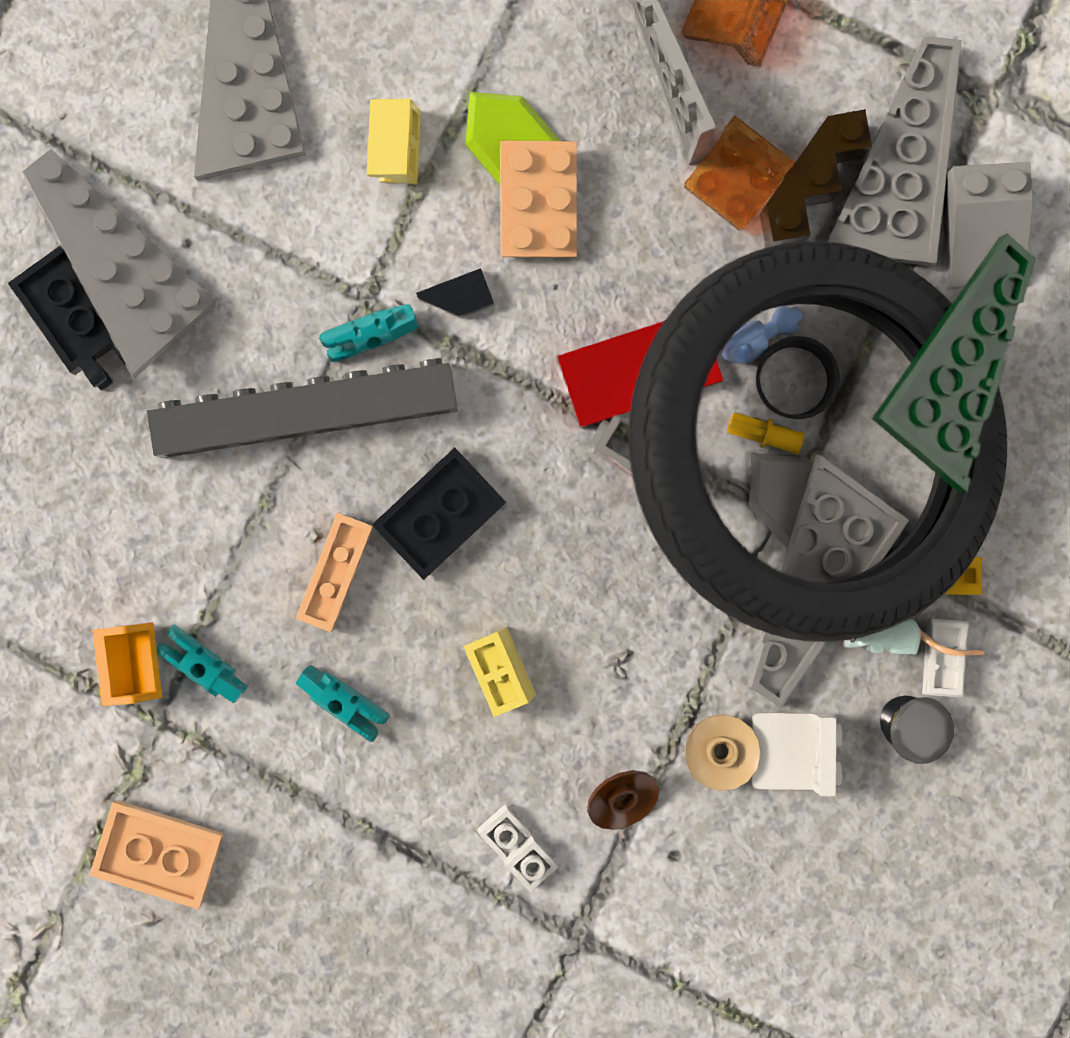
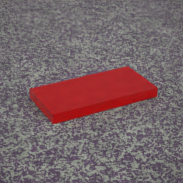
M664 321L557 356L580 428L602 422L603 419H611L614 415L620 416L630 412L632 396L640 367L652 340ZM717 359L708 375L704 388L724 381Z

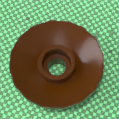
M636 770L621 772L604 780L594 789L588 800L587 812L592 823L602 829L616 830L626 828L641 821L652 811L658 801L660 789L655 778L646 772Z

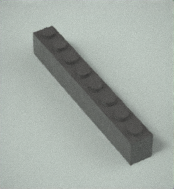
M441 358L420 361L419 368L405 370L404 364L383 367V373L368 375L367 370H359L345 373V379L330 381L329 376L310 378L307 380L308 385L293 387L292 382L272 384L270 385L271 391L256 393L255 388L235 390L233 391V397L219 399L218 394H207L195 397L196 403L181 405V400L159 402L158 409L147 410L153 456L160 458L176 457L458 412L452 368L450 363L442 364Z

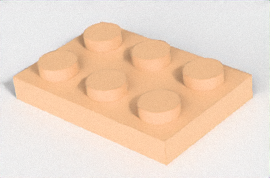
M577 141L500 142L501 257H577Z
M115 800L112 802L89 876L199 910L203 904L225 833Z

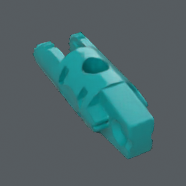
M405 304L386 310L381 309L328 329L319 335V339L323 347L329 348L327 356L334 363L394 342V340L419 328L411 305Z
M173 624L167 632L168 636L188 653L183 656L169 645L159 643L156 647L157 655L180 672H183L196 684L202 686L211 695L216 697L220 694L232 703L237 702L248 686L233 674L236 670L180 627Z
M312 665L306 667L296 681V685L310 695V699L316 705L370 742H374L379 732L376 726L369 723L367 719L372 720L375 724L383 725L390 717L388 712L358 693V691L341 681L338 677L329 672L324 673Z

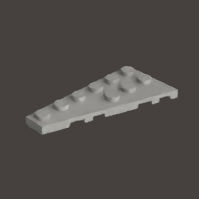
M210 0L194 178L199 181L306 155L269 0Z
M629 0L688 164L702 161L716 130V125L701 95L698 82L687 64L688 57L684 44L681 40H676L659 0Z
M52 149L23 171L27 185L44 216L48 219L98 316L101 317L116 349L119 350L126 363L130 375L135 379L215 307V300Z
M816 455L781 572L799 579L818 583L834 582L858 575L883 560L909 520L821 455ZM762 632L747 685L782 708L826 642L794 640Z

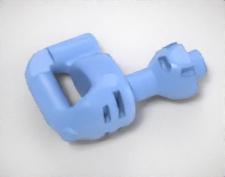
M780 306L776 309L771 321L763 324L761 321H749L726 344L722 351L723 358L730 362L747 364L763 356L769 348L768 339L778 333L789 335L799 330L798 322L803 319L801 311L797 306L791 309L788 306Z

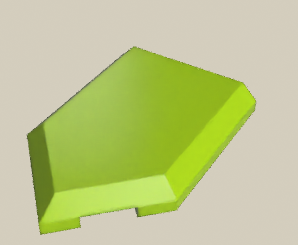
M470 92L465 145L499 185L501 141H560L523 96Z

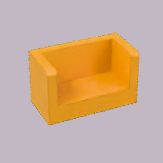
M153 622L93 630L102 706L133 704L163 698Z

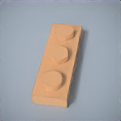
M337 512L295 619L328 632H333L374 527L372 525Z

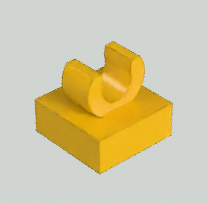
M975 557L963 575L945 594L982 595V557Z

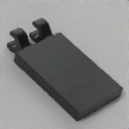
M60 245L8 282V285L68 371L73 375L83 371L92 386L98 387L100 391H103L114 382L106 370L98 363L97 359L111 349H114L123 364L126 365L119 350L116 349L101 317L98 316L72 268L68 256Z

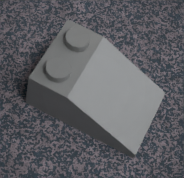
M1031 162L954 166L947 172L943 210L949 289L964 288L1000 236L1008 233L1029 251L1033 206Z

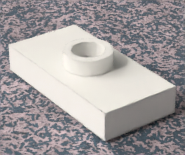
M927 618L926 634L947 648L967 650L969 622ZM926 644L922 694L964 698L966 656L944 654Z

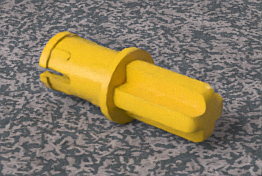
M738 412L731 415L727 426L729 434L758 442L762 448L768 445L798 455L805 435L802 431L799 432L773 424V419L769 418L767 421Z

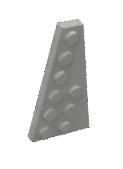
M930 36L922 38L827 242L862 247L887 256L899 263L934 266L937 264L962 40Z

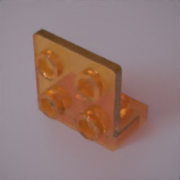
M694 0L681 34L685 39L734 46L747 65L761 67L788 0Z
M734 115L725 126L720 139L686 180L684 188L737 230L742 231L786 177L795 162Z

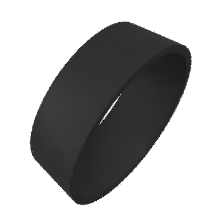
M804 336L787 337L771 345L761 357L756 372V387L762 402L775 414L790 419H807L823 412L834 400L840 383L839 368L829 349L822 343ZM785 348H802L811 352L821 361L826 371L827 387L825 394L813 409L805 413L786 414L777 410L766 399L761 388L760 374L765 362L771 355Z

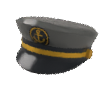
M899 696L887 702L881 711V730L886 739L893 745L895 751L905 760L916 764H928L940 759L949 749L954 738V723L949 711L939 701L928 697Z

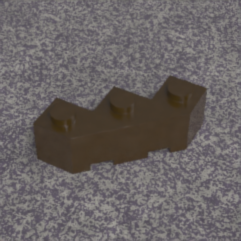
M866 109L829 115L824 120L759 215L765 248L787 243L805 242L810 237L811 233L806 206L833 202L842 191L837 163L863 159L872 148Z

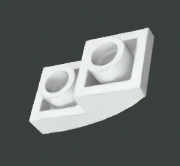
M506 804L477 829L479 835L503 859L505 866L529 892L558 868V864Z

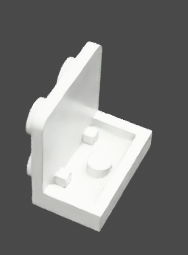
M758 712L752 716V730L759 740L761 753L757 771L751 777V783L756 789L814 790L820 796H836V786H840L842 783L841 763L836 762V747H841L842 727L841 724H836L835 717L828 713Z

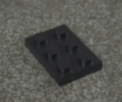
M454 447L380 516L372 526L411 568L425 580L507 502Z

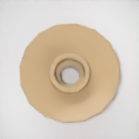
M726 714L709 716L697 723L689 733L684 749L686 765L693 777L705 787L718 791L733 790L747 783L757 771L761 757L759 740L752 728L740 718ZM719 744L727 746V754L724 757H716L714 754V749Z

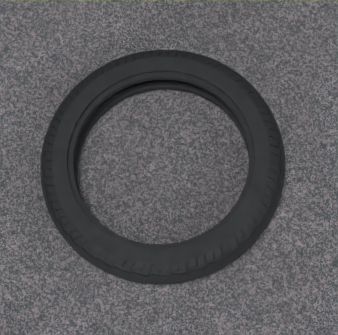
M823 241L796 242L771 246L741 256L703 279L676 305L652 340L635 383L629 417V457L634 487L646 523L670 564L700 596L725 614L757 630L788 639L833 642L861 638L895 627L931 606L957 582L979 552L994 521L1004 486L1007 466V427L1004 405L998 386L989 419L984 420L978 443H981L978 457L972 460L968 477L971 480L968 491L958 493L935 473L927 504L916 525L898 548L872 568L843 580L818 583L793 577L778 571L747 550L731 533L715 509L704 483L697 450V421L702 392L717 357L729 340L740 328L765 310L795 304L820 305L848 312L876 327L892 340L911 363L952 305L938 289L913 270L887 256L862 247Z

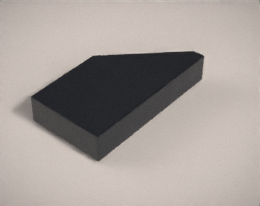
M481 268L416 293L419 301L446 311V313L457 318H462L494 306V301Z

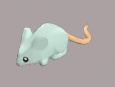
M909 619L879 633L844 640L843 646L848 648L866 646V650L871 653H883L884 649H886L887 652L894 654H917L920 640H922L933 649L948 655H984V651L956 650L940 645L923 632L913 619Z

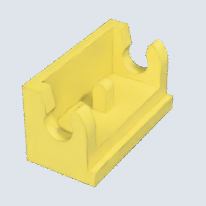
M411 99L370 100L367 175L379 178L381 183H418L421 110Z
M507 627L463 646L494 717L525 705L537 696Z

